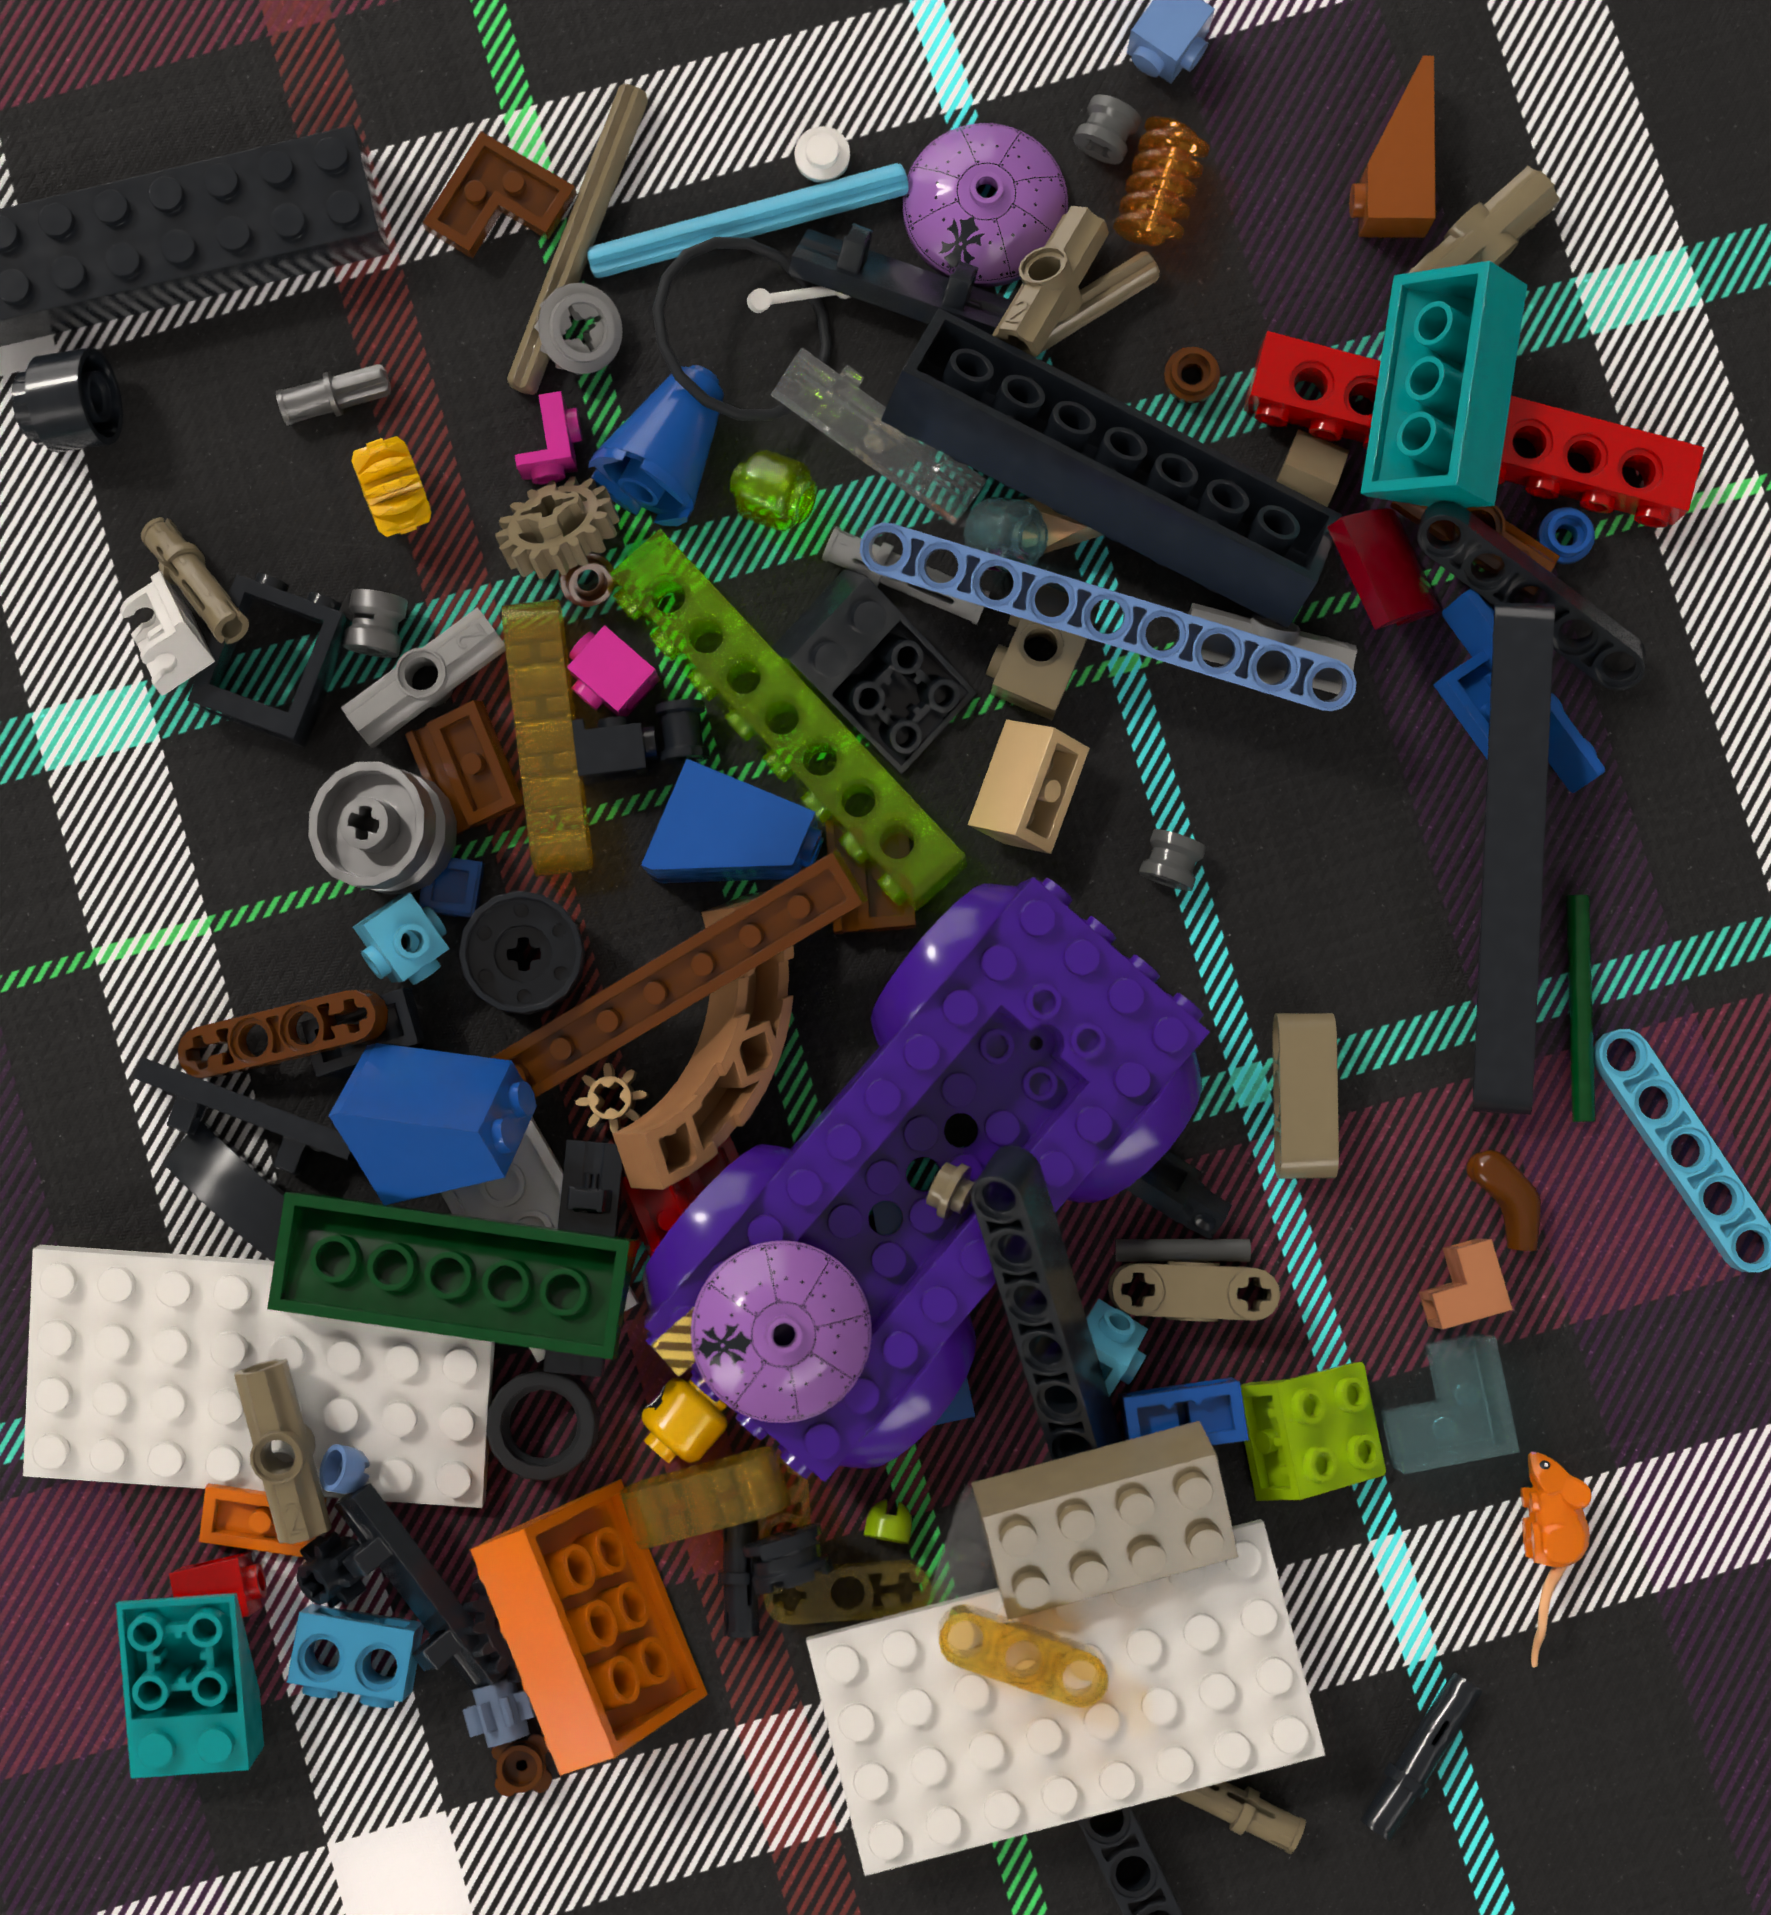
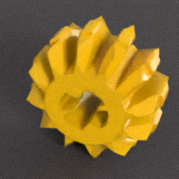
M397 436L386 440L380 438L366 443V447L353 451L351 460L375 525L380 533L386 537L397 533L403 535L417 530V526L430 521V505L414 461L403 440Z

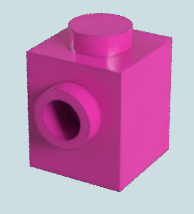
M605 625L596 635L591 631L586 633L575 644L569 654L573 661L567 666V669L577 681L571 689L594 710H597L604 704L616 716L628 717L660 681L656 669Z

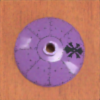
M978 123L958 127L931 142L912 165L907 176L909 191L903 196V217L906 231L920 257L932 269L947 278L953 274L957 261L978 267L975 287L1002 286L1021 280L1019 274L1021 261L1033 250L1045 246L1063 214H1067L1068 196L1064 177L1051 154L1038 141L1026 133L1009 126L993 123ZM988 184L993 186L997 192L990 198H984L976 190L979 186Z
M763 1242L742 1249L730 1256L713 1271L698 1295L692 1314V1350L696 1364L705 1382L713 1393L730 1408L750 1418L766 1422L788 1423L816 1416L831 1408L850 1391L858 1380L870 1350V1312L865 1296L855 1278L831 1255L800 1242ZM782 1323L792 1325L795 1330L794 1340L786 1346L777 1345L772 1338L774 1328Z

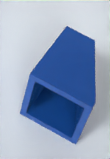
M686 759L641 866L652 880L660 883L789 879L799 873L802 866L807 868L815 863L824 838L821 837L822 830L818 829L815 811Z
M375 1043L366 1046L329 1117L383 1205H388L505 1178L537 1104L531 1086L523 1081L515 1065L510 1060Z

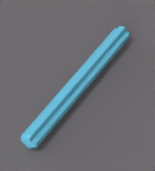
M891 164L590 246L587 251L588 261L595 278L607 277L676 258L684 249L713 237L750 238L904 196L909 191L907 175L901 164Z

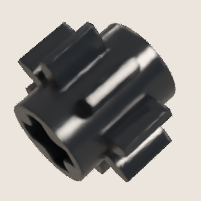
M333 1532L326 1538L321 1535L300 1550L306 1562L298 1567L297 1582L301 1591L309 1600L320 1605L327 1602L329 1608H334L340 1602L348 1605L367 1590L364 1583L360 1580L363 1575L358 1579H354L342 1563V1560L355 1550L360 1543L349 1536L340 1538L337 1532Z

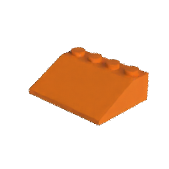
M621 1479L509 1529L470 1549L477 1566L479 1578L486 1588L499 1621L501 1633L507 1641L521 1676L524 1691L530 1699L544 1734L545 1744L552 1754L559 1775L617 1757L708 1695Z

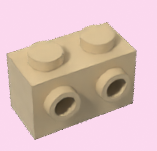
M1006 719L968 825L1003 844L1051 854L1090 748L1054 727Z

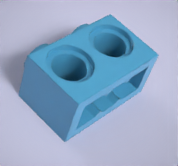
M310 1604L299 1612L287 1683L303 1685L302 1693L312 1697L336 1698L339 1691L360 1695L359 1702L367 1706L392 1708L395 1705V1701L403 1702L413 1692L417 1661L412 1656V1653L421 1645L424 1626L419 1621ZM317 1640H329L338 1648L340 1658L336 1667H326L317 1660L314 1653ZM385 1649L393 1654L397 1662V1671L394 1676H382L374 1670L371 1664L373 1650Z

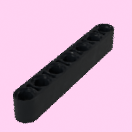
M1009 1145L1001 1147L993 1154L975 1182L971 1191V1198L1051 1459L1053 1461L1123 1442L1042 1168L1037 1158L1030 1151L1019 1146Z

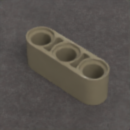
M1275 1013L1272 1030L1274 1163L1276 1176L1278 1179L1336 1178L1339 1165L1337 1029L1335 1016L1333 1013Z

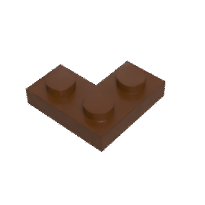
M480 131L422 224L427 232L473 258L501 213L549 240L577 196V191L574 185Z

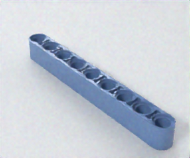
M893 523L873 525L865 532L861 539L860 554L864 564L873 572L1319 710L1335 711L1341 709L1351 701L1355 694L1356 680L1353 671L1347 664L1334 658ZM884 533H894L899 537L903 545V554L900 560L890 566H882L877 563L872 554V545L875 539ZM941 549L951 551L958 561V571L955 577L945 583H937L932 580L926 569L929 556ZM994 566L1008 569L1014 580L1011 593L1001 600L990 599L983 593L981 588V578L984 572ZM1057 583L1067 591L1069 603L1061 615L1049 617L1040 613L1037 609L1035 596L1039 588L1044 584ZM1105 599L1118 603L1124 615L1120 628L1109 634L1100 633L1095 630L1090 620L1093 606ZM1161 616L1173 620L1178 629V638L1175 644L1166 650L1152 648L1145 636L1148 624L1153 619ZM1223 634L1231 641L1233 647L1232 656L1223 666L1211 667L1202 658V644L1210 635ZM1278 651L1286 658L1287 672L1279 682L1267 684L1258 676L1256 670L1257 662L1266 652ZM1333 668L1341 676L1342 688L1335 698L1327 701L1320 700L1313 692V679L1320 670Z

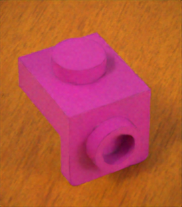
M561 391L539 395L547 449L515 455L516 467L522 479H532L534 484H548L552 480L556 483L565 479V473L578 471L573 443L583 441L577 408H567Z

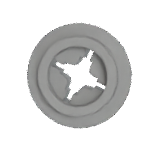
M570 283L554 289L548 298L539 305L541 311L534 328L539 332L542 343L540 351L546 353L555 362V368L564 369L576 373V375L588 374L603 369L614 359L621 345L622 322L615 304L603 291L585 283ZM570 315L576 321L583 319L586 321L592 318L595 320L594 323L588 325L589 329L583 333L584 345L579 338L564 340L562 337L566 334V330L572 326L569 318Z

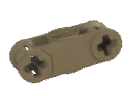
M1168 1261V1264L1127 1263L1115 1269L1108 1283L1109 1298L1118 1309L1135 1316L1166 1317L1169 1320L1216 1322L1218 1319L1260 1320L1274 1312L1280 1299L1278 1283L1265 1270L1250 1267L1220 1266V1263ZM1139 1272L1140 1281L1150 1285L1149 1295H1140L1138 1305H1132L1131 1297L1121 1293L1122 1283H1130L1133 1273ZM1250 1277H1253L1254 1286L1263 1288L1264 1291L1263 1299L1254 1300L1252 1309H1248L1247 1301L1237 1298L1238 1288L1247 1287Z

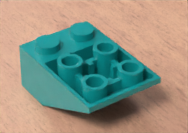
M237 1593L118 1601L116 1603L131 1778L249 1770L264 1748L260 1689Z

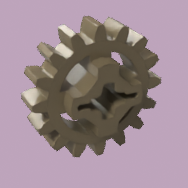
M570 477L564 486L558 487L555 481L552 480L548 482L547 486L537 491L529 490L527 492L529 500L525 503L513 502L510 507L514 515L500 518L499 524L503 530L497 532L495 537L511 570L517 568L522 577L528 576L535 570L539 579H545L553 569H558L561 576L568 573L569 569L578 564L583 567L588 565L587 555L591 552L603 553L606 547L602 540L616 537L617 532L614 524L618 523L620 518L604 485L597 487L594 479L591 478L579 485L576 477Z

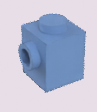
M1153 0L1131 30L1127 54L1131 56L1135 66L1146 75L1151 77L1160 76L1169 83H1172L1182 68L1189 72L1192 71L1203 56L1208 46V42L1204 38L1209 33L1215 8L1203 0Z

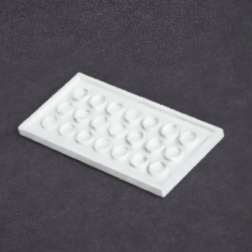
M39 1245L33 1248L23 1476L205 1489L206 1485L211 1483L265 1491L263 1481L254 1473L250 1464V1453L253 1444L234 1374L239 1370L274 1359H287L303 1421L311 1429L315 1437L316 1448L313 1458L318 1477L320 1465L326 1451L332 1445L339 1444L354 1447L365 1454L370 1463V1466L364 1471V1473L369 1475V1480L365 1485L371 1483L384 1501L482 1508L486 1502L489 1439L486 1426L488 1409L492 1400L495 1342L269 1310L267 1306L274 1261ZM272 1440V1451L279 1460L284 1462L295 1461V1453L287 1442ZM322 1488L324 1497L343 1498L346 1495L329 1492Z
M1259 1519L1232 1526L1239 1556L1237 1558L1015 1619H1007L997 1587L807 1637L806 1642L864 1875L886 1871L1325 1756L1264 1522Z

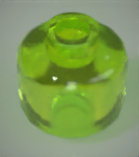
M761 450L754 453L746 463L741 462L737 465L731 477L730 492L735 495V506L742 518L784 532L793 528L797 523H804L809 518L816 502L817 485L816 482L812 481L810 470L804 463L769 450Z

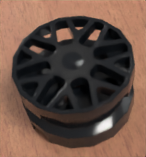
M820 1523L791 1528L743 1546L742 1549L745 1557L758 1558L753 1563L756 1575L752 1578L756 1594L772 1593L775 1591L774 1587L792 1588L815 1580L814 1572L821 1571L822 1575H826L834 1570L830 1554L823 1553L820 1542H817L816 1537L823 1532Z

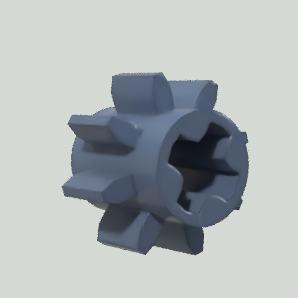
M507 1678L497 1681L494 1685H484L472 1690L476 1704L463 1710L470 1737L484 1733L487 1747L490 1748L530 1734L527 1719L536 1717V1714L524 1689L518 1691L517 1684L509 1683Z

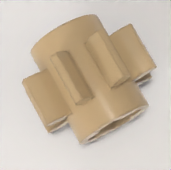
M605 1063L603 1068L604 1077L598 1080L587 1075L582 1077L584 1083L590 1087L588 1097L579 1098L575 1103L578 1106L590 1107L594 1114L589 1118L587 1126L595 1128L603 1119L609 1120L612 1133L621 1130L620 1120L628 1117L636 1121L641 1117L640 1114L634 1111L636 1101L648 1098L649 1094L640 1090L634 1091L630 1085L635 1080L637 1072L631 1069L619 1079L615 1077V1070L612 1064ZM621 1085L624 1089L619 1097L625 1102L623 1109L618 1111L609 1108L604 1113L601 1108L604 1106L605 1100L599 1095L604 1087L615 1090Z

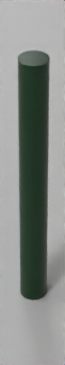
M1589 895L1566 896L1572 1122H1596Z

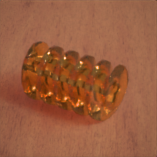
M1152 116L1146 119L1144 127L1146 133L1141 136L1138 146L1140 153L1134 157L1132 164L1134 174L1128 177L1125 187L1127 195L1121 199L1119 206L1121 215L1115 219L1113 228L1125 240L1141 245L1158 246L1164 243L1165 239H1182L1184 228L1172 219L1183 220L1189 218L1191 208L1179 199L1194 198L1197 187L1185 178L1196 179L1202 176L1204 167L1193 158L1207 157L1210 146L1207 142L1197 137V134L1186 124L1167 117Z

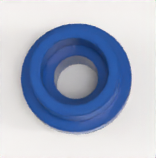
M1568 507L1550 512L1541 521L1537 531V541L1560 556L1556 562L1559 564H1572L1581 560L1589 553L1595 540V531L1590 519L1583 512ZM1556 530H1568L1573 536V544L1570 546L1560 544L1556 539Z

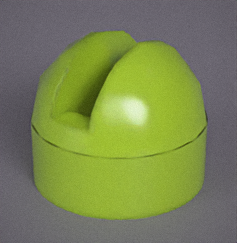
M887 1499L877 1502L869 1510L864 1536L888 1542L909 1544L912 1517L908 1508L902 1502H898L896 1516L886 1514Z

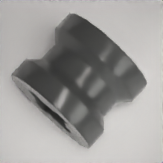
M1103 94L1094 95L1087 107L1089 118L1086 123L1080 124L1073 136L1074 143L1087 155L1099 161L1120 164L1128 151L1126 145L1127 138L1137 132L1142 122L1141 116L1134 108L1120 99Z
M1154 829L1149 841L1153 850L1150 858L1142 862L1139 874L1168 887L1192 891L1196 881L1193 874L1195 863L1203 859L1207 847L1184 835Z

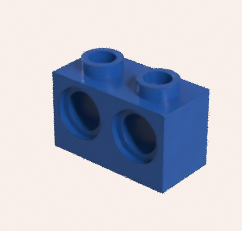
M1232 1377L1118 1393L1125 1441L1200 1421L1211 1445L1249 1440L1240 1381Z

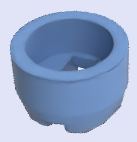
M339 1444L332 1445L326 1451L320 1465L319 1478L322 1488L326 1491L340 1494L355 1493L369 1480V1475L364 1473L365 1469L370 1466L369 1460L362 1451L354 1447Z

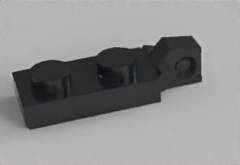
M1167 1151L1148 1172L1126 1188V1190L1142 1199L1148 1205L1153 1206L1173 1220L1175 1218L1176 1222L1184 1224L1185 1227L1209 1239L1222 1226L1232 1207L1230 1203L1209 1191L1198 1179L1201 1171L1170 1151Z

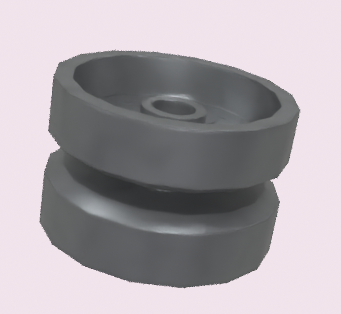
M356 762L336 771L318 790L309 812L308 837L316 860L332 877L349 885L371 889L383 894L413 893L429 886L447 868L456 846L457 820L449 798L434 782L382 762Z

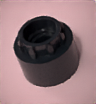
M90 347L35 356L29 362L26 372L18 373L13 381L12 406L15 418L23 434L34 443L44 444L53 452H64L111 445L118 440L123 422L120 389L110 363L98 349Z

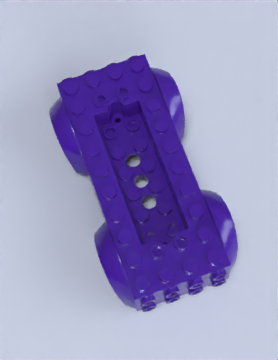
M1033 877L1019 883L1017 886L981 884L970 890L945 912L907 955L890 978L873 1008L871 1024L880 1047L791 1149L761 1144L751 1148L726 1167L671 1227L645 1267L642 1283L649 1311L645 1315L644 1327L649 1330L646 1342L655 1351L693 1352L692 1343L656 1340L664 1333L691 1334V1326L674 1324L682 1317H692L694 1310L692 1308L695 1307L698 1295L713 1271L730 1256L752 1245L770 1241H793L811 1245L834 1257L852 1274L859 1284L869 1308L871 1344L863 1371L850 1391L826 1411L811 1418L795 1422H766L750 1418L734 1410L738 1414L735 1417L737 1421L756 1438L762 1441L769 1434L779 1442L778 1449L782 1452L780 1457L805 1479L813 1472L825 1482L838 1466L864 1469L880 1467L900 1456L914 1445L941 1417L961 1388L973 1362L976 1336L969 1313L997 1281L972 1200L962 1215L953 1212L947 1220L938 1217L937 1209L926 1204L930 1188L927 1190H916L907 1181L906 1171L913 1160L919 1157H928L936 1163L938 1172L946 1162L956 1167L963 1163L972 1168L970 1180L976 1182L998 1149L1009 1145L1022 1147L1030 1151L1037 1158L1043 1171L1054 1212L1056 1213L1065 1201L1094 1203L1110 1198L1132 1185L1148 1172L1170 1149L1185 1129L1197 1107L1202 1091V1075L1195 1049L1210 1033L1209 1030L1198 1022L1204 1014L1180 993H1176L1173 997L1158 987L1155 983L1160 978V975L1137 955L1133 954L1129 959L1112 946V943L1117 939L1115 935L1094 917L1090 916L1087 920H1084L1068 908L1073 899L1049 878L1041 882ZM958 1113L968 1114L977 1124V1136L966 1147L951 1145L944 1135L946 1121ZM881 1201L895 1203L902 1213L900 1227L889 1235L876 1233L872 1230L868 1221L871 1208ZM787 1323L777 1325L772 1333L773 1341L780 1346L790 1344L795 1337L793 1326ZM666 1359V1360L673 1364V1362H674L676 1359ZM684 1360L693 1368L690 1371L693 1375L691 1381L712 1400L718 1402L720 1399L705 1382L696 1361Z

